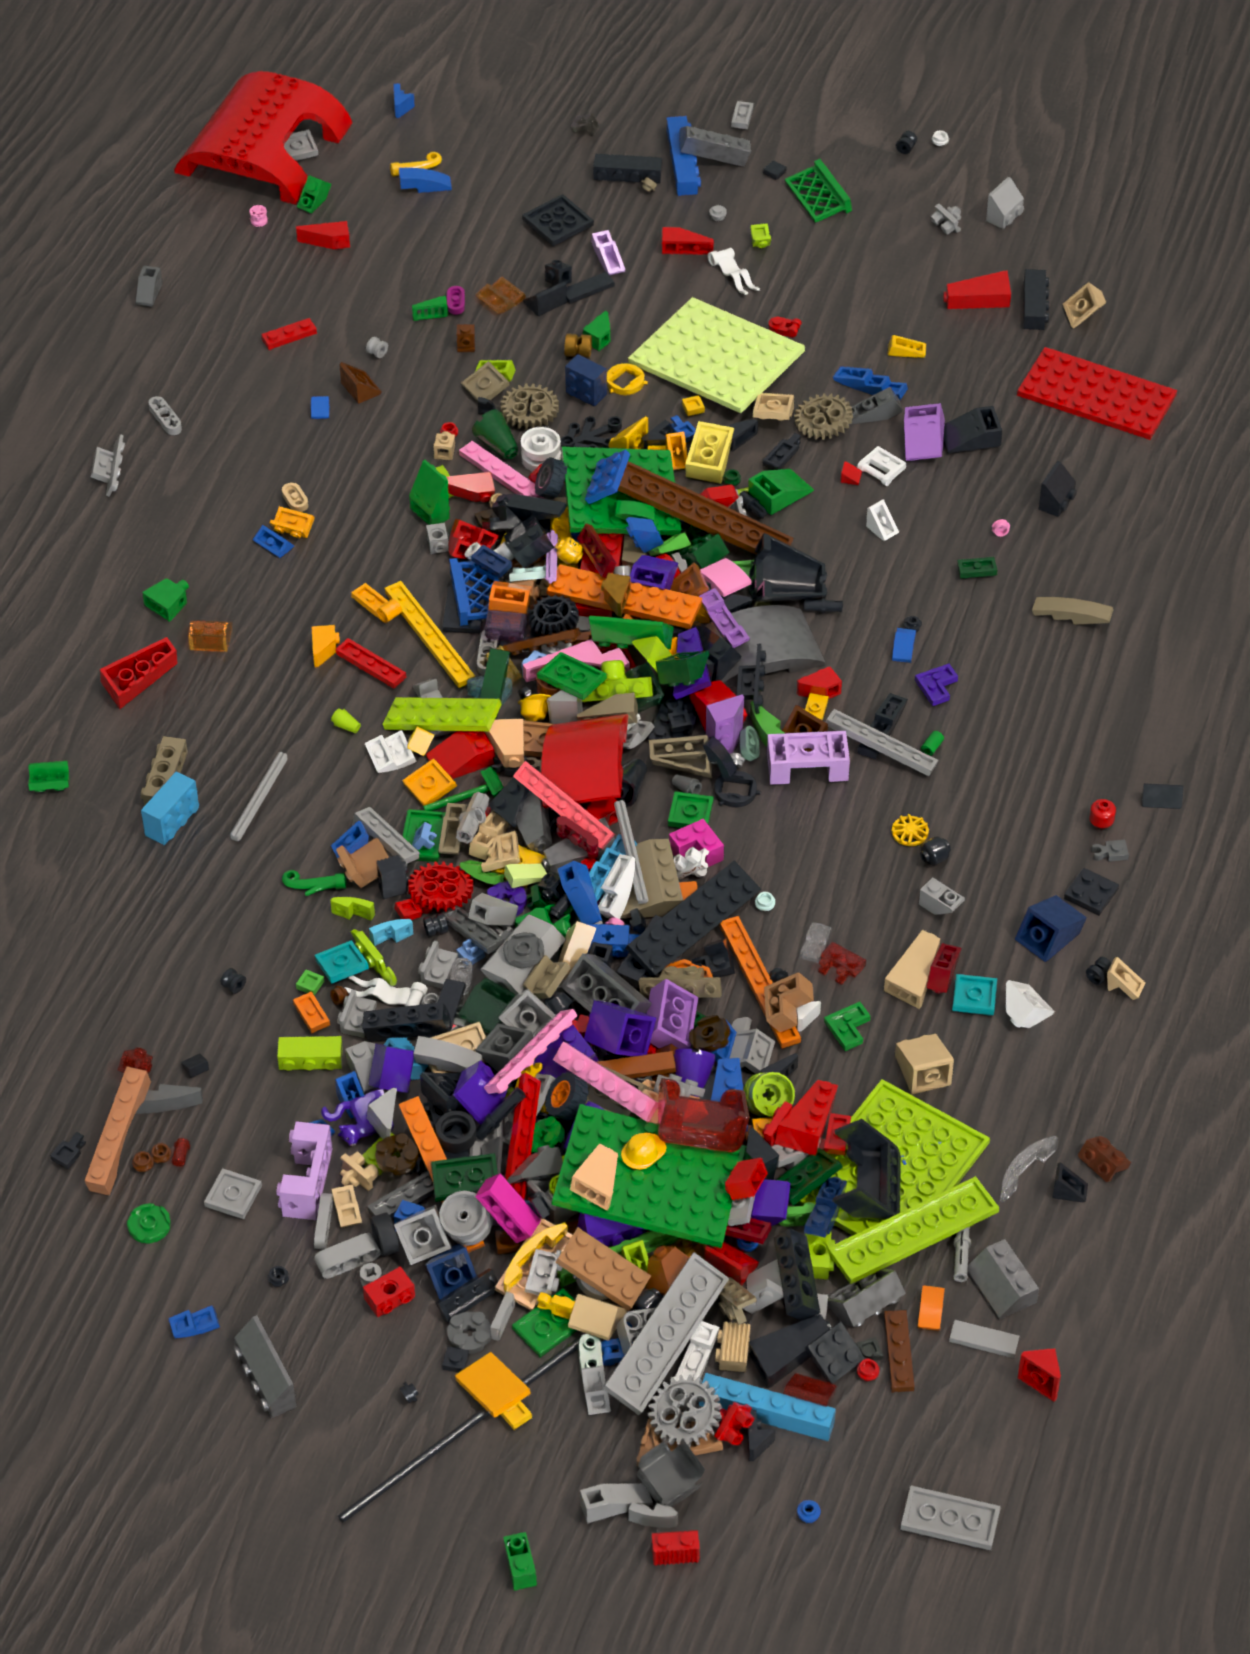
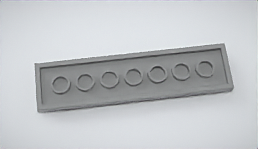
M693 1253L603 1389L640 1415L729 1278L696 1253Z

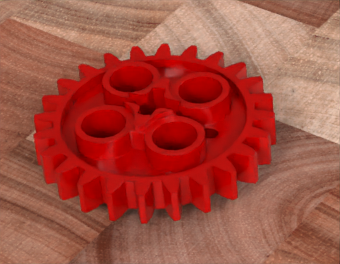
M434 862L433 866L427 863L426 868L420 866L419 870H414V874L410 875L408 893L411 894V899H415V904L421 903L422 908L428 906V910H431L434 907L437 912H439L440 908H443L447 912V908L450 907L452 910H455L456 905L462 907V902L468 903V899L472 898L473 879L464 870L460 871V866L454 868L453 863H450L448 866L445 862H442L441 865Z

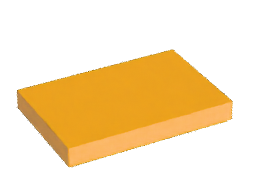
M492 1352L455 1375L456 1381L494 1418L531 1394L530 1389Z

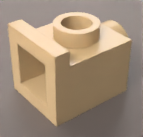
M446 431L441 434L437 433L434 443V459L453 460L455 435ZM440 449H447L448 452H440Z

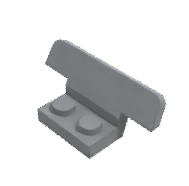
M749 1017L737 1018L732 1023V1027L737 1034L730 1058H739L741 1068L745 1066L755 1074H758L761 1069L768 1066L775 1041L758 1029L749 1030L752 1022Z

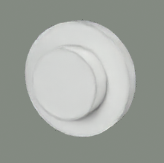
M936 131L932 136V142L938 146L946 145L949 141V137L944 131Z

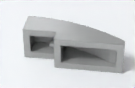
M418 1036L414 1050L416 1063L436 1065L437 1070L459 1073L476 1062L482 1061L483 1058L481 1054L465 1047Z

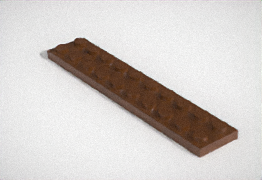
M627 462L618 491L710 534H719L721 539L757 555L754 552L763 533L789 546L793 542L794 538L638 465Z

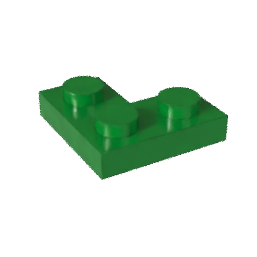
M857 1002L824 1017V1023L844 1051L863 1044V1037L855 1027L869 1022L871 1016L862 1003Z

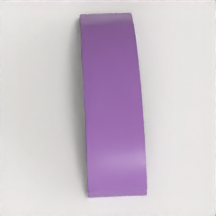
M716 588L699 596L702 597V605L711 621L728 644L735 648L750 640L741 625H738L725 606L724 600Z

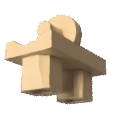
M358 1151L350 1157L346 1153L342 1155L343 1165L340 1174L343 1178L341 1183L344 1186L353 1184L355 1187L360 1184L367 1191L373 1188L372 1181L379 1175L377 1167L369 1164L363 1169L361 1166L365 1163V1159Z

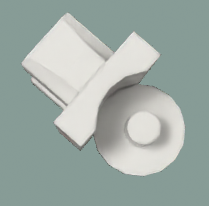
M691 847L687 850L685 858L680 854L676 855L674 863L676 869H678V878L682 879L690 874H695L697 877L705 876L708 868L705 857L709 851L705 848L698 851Z

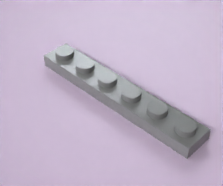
M834 709L826 719L828 727L833 730L846 731V735L851 739L865 744L927 776H930L937 765V759Z

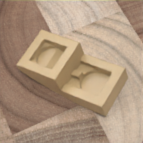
M353 1184L332 1189L340 1227L361 1224L362 1220Z

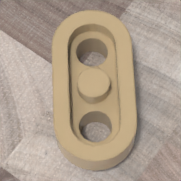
M287 483L282 487L283 498L291 510L303 512L308 508V499L298 484Z

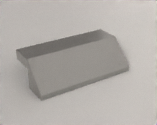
M527 915L480 969L493 984L502 981L515 996L525 989L523 983L536 964L527 968H517L510 965L504 957V943L509 941L511 936L522 932L533 933L536 937L542 939L545 950L544 955H547L550 959L566 940L552 924L532 915Z

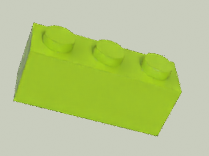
M341 1036L279 1037L277 1057L279 1070L342 1069L343 1047Z

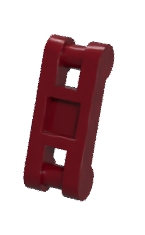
M565 816L557 818V835L559 837L568 838L574 845H578L587 851V856L590 858H596L599 855L597 837Z

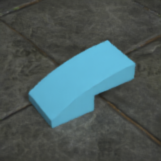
M399 919L375 925L369 928L370 941L374 946L390 938H393L397 943L413 935V922L411 919Z

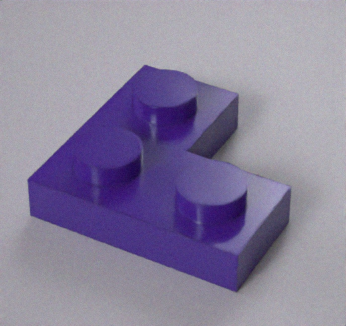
M946 664L915 675V681L930 704L935 706L950 700V694L944 686L957 682L958 675L950 664Z

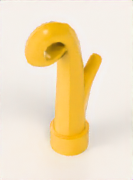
M430 152L426 156L428 161L400 164L399 162L390 163V172L392 177L399 176V168L429 169L440 164L442 157L437 152Z

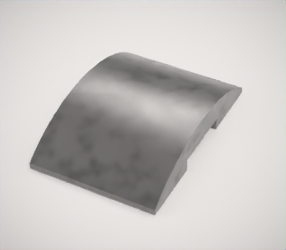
M767 605L731 613L738 625H741L750 640L734 648L742 657L721 680L727 687L737 685L739 666L756 665L757 644H762V650H766V662H763L765 674L787 669L789 673L825 665V660L801 609L791 606ZM713 622L705 625L724 640Z

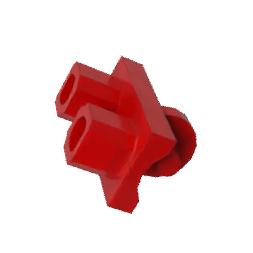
M734 1402L733 1405H729L727 1410L720 1409L718 1412L721 1413L722 1418L719 1422L720 1427L714 1436L718 1440L727 1441L732 1445H740L743 1440V1435L739 1432L740 1428H748L754 1421V1417L750 1413L752 1407L748 1404L741 1405Z

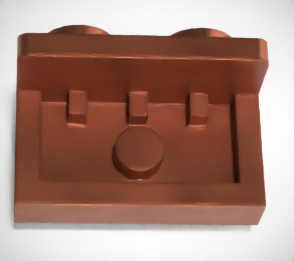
M1102 1136L1087 1139L1078 1154V1157L1106 1182H1110L1116 1172L1128 1169L1131 1164L1123 1152L1117 1150L1107 1138Z

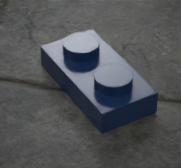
M482 545L471 556L474 563L499 578L512 567L510 560L485 545Z

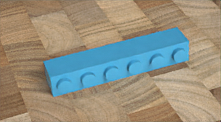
M705 1374L702 1384L708 1381L709 1388L714 1387L716 1391L714 1395L719 1396L720 1400L717 1403L721 1404L722 1409L727 1410L729 1405H733L734 1402L741 1405L748 1404L752 1407V1410H756L757 1419H761V1423L829 1441L835 1423V1408L712 1374ZM699 1402V1406L705 1405V1402Z

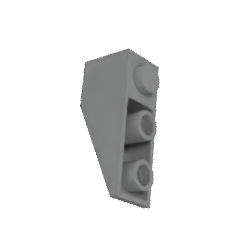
M600 1484L580 1490L581 1507L587 1523L628 1512L632 1502L646 1506L653 1505L650 1493L643 1484Z

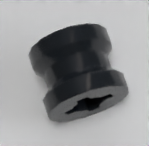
M233 968L226 970L220 980V984L225 988L228 987L234 994L240 992L246 983V977L242 974H237V971Z

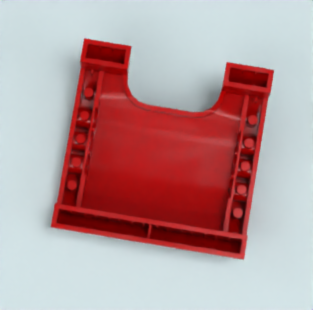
M251 72L236 82L176 164L174 172L190 177L200 164L273 183L280 187L281 201L297 205L308 176L302 167L287 153L284 148L285 143L300 122L310 119L322 124L323 140L339 144L351 127L352 119L344 106L333 95L313 83L272 72Z

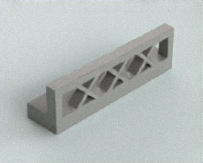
M371 807L354 813L352 826L359 820L362 822L369 835L368 843L372 841V837L374 839L378 838L389 857L392 858V856L396 857V855H399L401 861H405L407 865L409 862L419 859L420 852Z

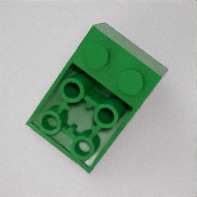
M423 460L409 495L410 509L428 525L443 523L450 519L449 482L447 477L437 471L433 464Z
M791 469L762 471L749 478L748 481L749 494L753 498H757L760 502L759 504L770 515L814 491L810 485Z

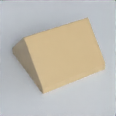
M578 1294L568 1327L609 1341L617 1328V1323L627 1313V1310L602 1300Z

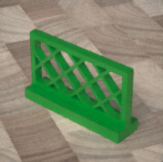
M821 159L815 160L814 166L785 179L787 186L815 223L843 210L845 213L852 211L849 196ZM815 173L814 178L807 177V175ZM796 180L801 181L799 185L792 184V182ZM804 182L812 183L811 186H803ZM816 183L823 184L822 188H817L814 186ZM801 190L808 191L807 195L799 193ZM812 192H818V193H819L818 197H817V196H810V195H811ZM823 193L830 194V197L824 198L822 195ZM808 200L816 201L814 205L807 204ZM819 202L827 203L826 207L818 206ZM830 204H838L839 206L831 208ZM816 210L823 211L820 215L816 216L814 214Z

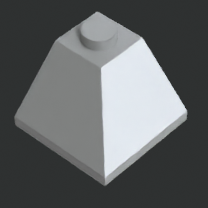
M366 1041L346 1048L347 1064L351 1071L356 1072L364 1094L378 1089L368 1085L375 1043Z

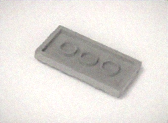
M910 1486L901 1530L991 1550L1001 1506Z

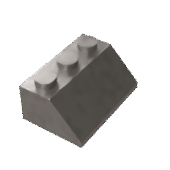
M1005 1239L986 1247L968 1265V1275L999 1320L1037 1303L1039 1288Z
M883 1268L853 1284L848 1282L829 1294L827 1306L843 1324L858 1327L864 1324L865 1319L881 1313L882 1308L897 1303L900 1297L906 1293L896 1271Z

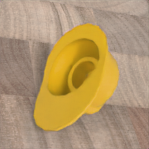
M534 694L518 701V704L521 705V716L525 718V721L536 722L544 720L548 712L547 699L551 696Z
M636 1134L623 1147L621 1157L623 1162L633 1169H646L665 1154L666 1144L661 1137L655 1134Z

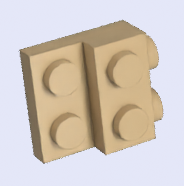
M761 393L756 399L753 418L789 420L794 409V395Z

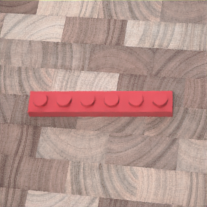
M525 761L513 775L514 778L559 815L569 818L597 837L598 847L602 850L614 837L615 834L528 762Z

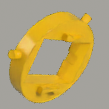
M617 364L607 372V387L610 389V393L631 395L640 391L644 384H648V381H644L643 371L632 364ZM625 371L635 375L636 378L625 388H621L613 383Z

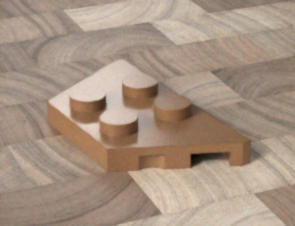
M675 1414L667 1415L665 1420L670 1421L674 1419ZM648 1419L645 1435L643 1436L640 1452L637 1456V1466L644 1454L663 1442L660 1438L661 1434L656 1435L655 1428H652L650 1424L654 1419ZM696 1422L687 1423L685 1428H693ZM708 1432L706 1433L707 1441L699 1438V1445L695 1441H691L690 1449L695 1455L723 1450L722 1442L720 1440L717 1441ZM677 1441L672 1446L667 1443L671 1452L678 1447Z

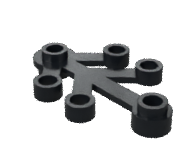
M588 416L585 418L582 433L578 437H575V434L580 432V425L573 422L569 425L568 435L560 439V449L562 450V447L598 448L595 444L603 445V448H609L611 438H600L597 436L609 431L613 433L619 432L622 428V419L618 416H612L608 419L607 425L591 431V428L596 425V419L593 416ZM582 442H588V443H594V444L586 445V444H581V443H582Z

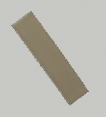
M1036 597L1032 612L1034 616L1052 615L1054 620L1072 619L1073 624L1077 625L1110 623L1114 609L1111 606L1073 598Z

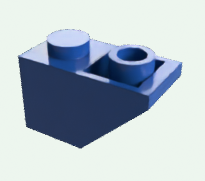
M634 517L626 518L629 525L626 529L630 537L634 536L632 539L637 548L640 547L643 553L664 544L653 520Z

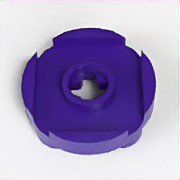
M507 881L498 883L487 890V895L501 900L510 898L509 903L518 906L516 916L524 911V907L527 904V895L521 886L511 888Z

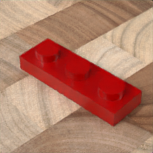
M307 318L263 333L261 337L268 350L317 334V328L311 319Z

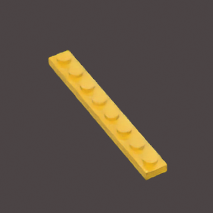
M402 581L385 587V594L390 600L395 599L400 604L402 616L457 687L460 688L474 682L475 675Z

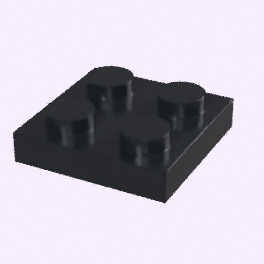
M1083 868L1065 892L1064 899L1100 916L1118 891L1119 884Z
M837 1322L805 1347L829 1385L836 1382L865 1360L842 1322Z

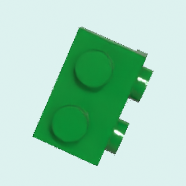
M68 761L29 764V791L43 792L46 789L59 791L69 788Z

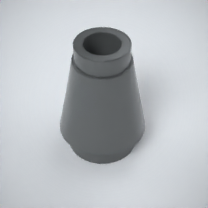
M678 774L673 777L672 785L683 793L700 794L702 784L698 779Z

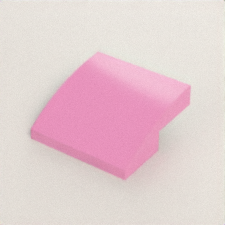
M727 558L700 570L705 581L711 584V590L716 588L723 597L752 584L747 574Z

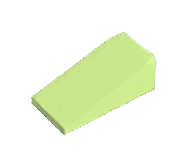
M542 864L505 865L504 872L511 888L541 882L543 876L547 874Z

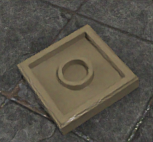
M489 361L461 382L462 386L477 402L478 397L488 400L493 399L510 385L508 380Z

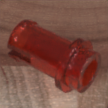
M178 1138L174 1142L175 1151L171 1161L173 1165L178 1167L185 1165L187 1151L191 1148L189 1140Z

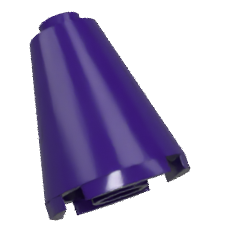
M676 1049L674 1054L675 1075L682 1077V1082L689 1079L698 1082L697 1087L704 1088L715 1063V1055L702 1050L692 1052V1049Z

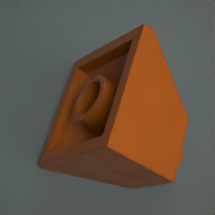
M673 1246L658 1247L648 1260L647 1273L651 1277L646 1284V1288H654L664 1296L689 1257Z

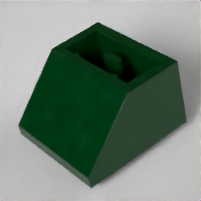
M710 533L702 538L701 536L696 537L691 541L692 544L689 547L678 551L681 558L686 560L687 568L695 563L700 570L718 562L730 553L720 535H711Z

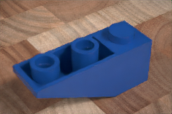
M572 861L558 868L562 887L581 923L588 925L601 921L602 918L587 865Z

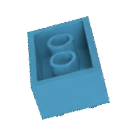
M175 772L143 807L141 814L145 836L165 845L175 836L178 829L186 824L187 819L199 808L195 780Z

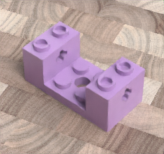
M846 731L768 734L767 760L770 784H790V768L827 767L829 782L848 781L850 759ZM811 748L813 751L807 752L804 749Z
M296 1122L294 1130H290L289 1142L292 1143L291 1155H294L296 1164L312 1166L307 1169L306 1177L283 1174L282 1183L277 1185L278 1207L282 1208L283 1217L317 1220L320 1196L324 1190L333 1150L330 1125Z

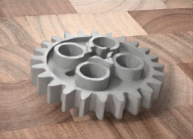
M690 1374L687 1380H684L683 1376L680 1375L677 1382L671 1377L670 1385L663 1382L665 1388L663 1390L657 1388L659 1395L652 1396L655 1404H649V1408L653 1412L648 1413L650 1419H654L650 1424L652 1428H655L656 1435L661 1434L660 1438L662 1441L670 1437L668 1441L670 1446L675 1441L679 1445L682 1438L689 1448L691 1447V1441H695L697 1445H699V1438L707 1441L706 1433L714 1434L711 1427H719V1423L715 1419L722 1418L721 1413L718 1412V1410L722 1409L720 1403H717L720 1398L718 1395H714L716 1392L714 1387L709 1388L708 1381L702 1384L699 1376L693 1381V1377ZM685 1394L683 1399L679 1401L674 1400L676 1395ZM698 1402H705L702 1408H695ZM675 1414L674 1419L670 1421L665 1420L667 1415ZM696 1422L693 1428H685L687 1423Z

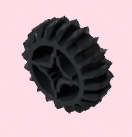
M556 594L554 597H550L548 595L547 598L541 597L540 601H535L534 605L530 606L528 623L532 632H535L537 636L552 635L553 633L577 628L579 611L575 602L570 600V597L565 598L564 595L558 597Z

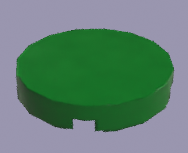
M152 1203L143 1204L135 1208L130 1213L131 1216L127 1221L129 1234L140 1243L150 1244L158 1242L168 1234L171 1227L170 1216L167 1210L162 1206H155Z

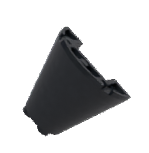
M763 533L754 551L757 553L754 557L755 561H751L749 578L752 581V584L749 585L751 598L757 602L825 598L828 591L826 584H823L827 579L825 564Z

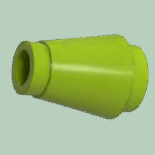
M338 708L331 718L334 726L353 733H357L361 727V723L345 709L341 710Z

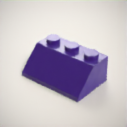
M581 1212L577 1228H580L607 1247L619 1245L625 1240L634 1239L647 1232V1229Z

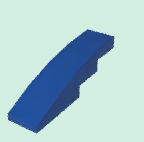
M840 366L833 376L835 381L872 395L891 387L899 400H901L908 390L906 383L891 382L889 376L873 375L872 369Z

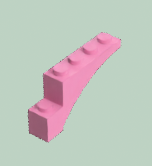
M592 639L523 664V678L526 682L536 680L538 669L544 664L549 663L560 652L600 671L602 662L622 660L624 662L625 676H630V663L620 648L602 654Z

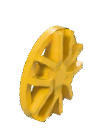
M910 814L902 817L901 815L892 825L893 838L905 846L920 845L926 841L929 835L928 823L922 817L918 818Z

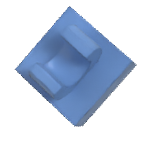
M424 822L415 831L412 843L415 849L419 850L423 845L428 849L434 846L435 843L432 841L437 835L430 832L432 825Z
M471 939L466 940L462 943L463 946L456 949L458 956L468 967L485 958V952L473 944Z

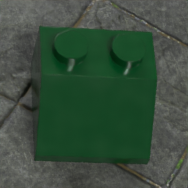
M709 650L675 653L655 661L659 683L668 684V686H676L679 683H683V685L694 684V680L701 678L703 675Z

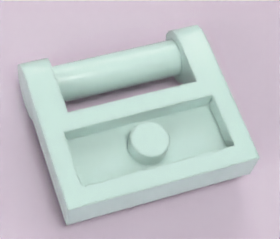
M546 564L532 568L513 567V572L509 574L510 581L545 578Z

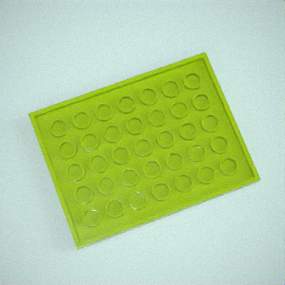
M881 1079L851 1117V1123L859 1119L865 1120L898 1147L901 1156L904 1155V1157H901L900 1213L958 1185L990 1143L988 1136ZM847 1147L845 1156L828 1153L840 1161L843 1166L842 1169L831 1177H838L841 1180L847 1181L845 1193L856 1189L858 1165L849 1160ZM902 1160H905L907 1164L904 1165ZM823 1183L796 1204L804 1206L807 1202L816 1204V1197ZM840 1208L834 1225L851 1235H855L886 1219L854 1218Z

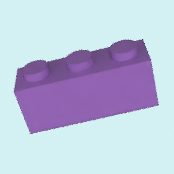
M743 694L706 706V735L709 738L714 736L719 740L729 754L734 752L740 740V731L743 729Z
M664 979L650 990L649 1001L652 1004L647 1010V1014L656 1017L650 1043L658 1048L672 1043L678 1049H689L691 1047L689 1033L694 1028L698 997L673 982Z

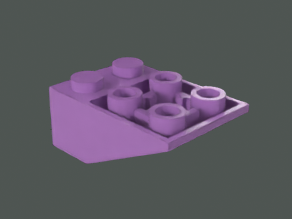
M941 403L905 407L906 461L942 457L945 418Z

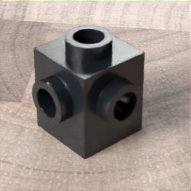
M553 260L552 263L545 264V281L553 286L564 281L566 284L572 283V266L562 263L561 260Z
M550 871L543 876L542 881L537 885L542 891L541 895L548 901L558 902L562 895L566 894L562 887L559 873Z

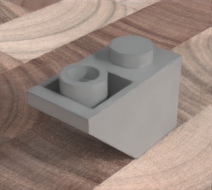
M931 878L920 889L919 905L934 915L952 913L965 900L963 896L934 878Z
M481 893L472 900L468 918L486 925H514L518 906Z

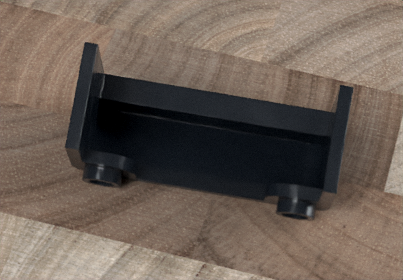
M863 1119L835 1129L834 1133L847 1143V1156L850 1161L858 1165L857 1188L834 1197L833 1202L854 1218L888 1219L899 1214L901 1155L898 1147Z

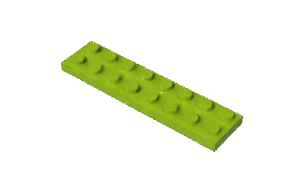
M975 1176L828 1247V1251L848 1282L853 1284L998 1213L999 1206Z

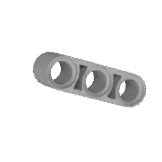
M364 1233L318 1252L314 1260L324 1278H332L374 1261L380 1256L381 1252L372 1234Z

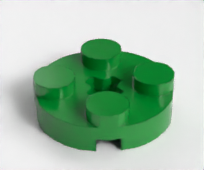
M550 1116L535 1123L531 1154L538 1152L537 1148L549 1145L550 1148H555L554 1146L558 1141L560 1144L563 1141L565 1130L555 1117Z

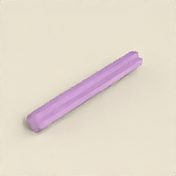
M551 530V533H547V536L555 547L558 541V534ZM556 548L546 553L545 580H548L550 584H552V581L557 580Z

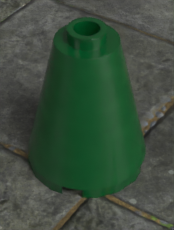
M497 409L483 414V419L480 422L477 420L472 427L473 435L504 459H513L518 454L519 448L503 414Z

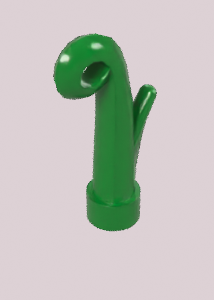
M288 870L282 876V882L290 888L309 889L305 892V896L332 888L337 890L346 889L345 873L299 880L300 874L297 871Z

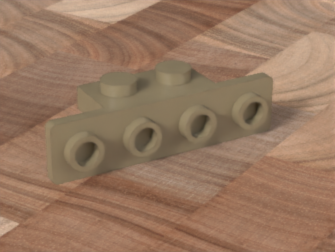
M669 966L662 970L660 978L639 979L640 994L645 998H649L651 988L664 979L673 982L698 998H718L722 996L720 978L704 977V968H697L696 966H689L687 968Z
M729 1277V1280L719 1294L721 1300L719 1307L723 1315H727L729 1320L735 1321L738 1325L746 1322L747 1320L742 1308L757 1301L756 1297L731 1277Z

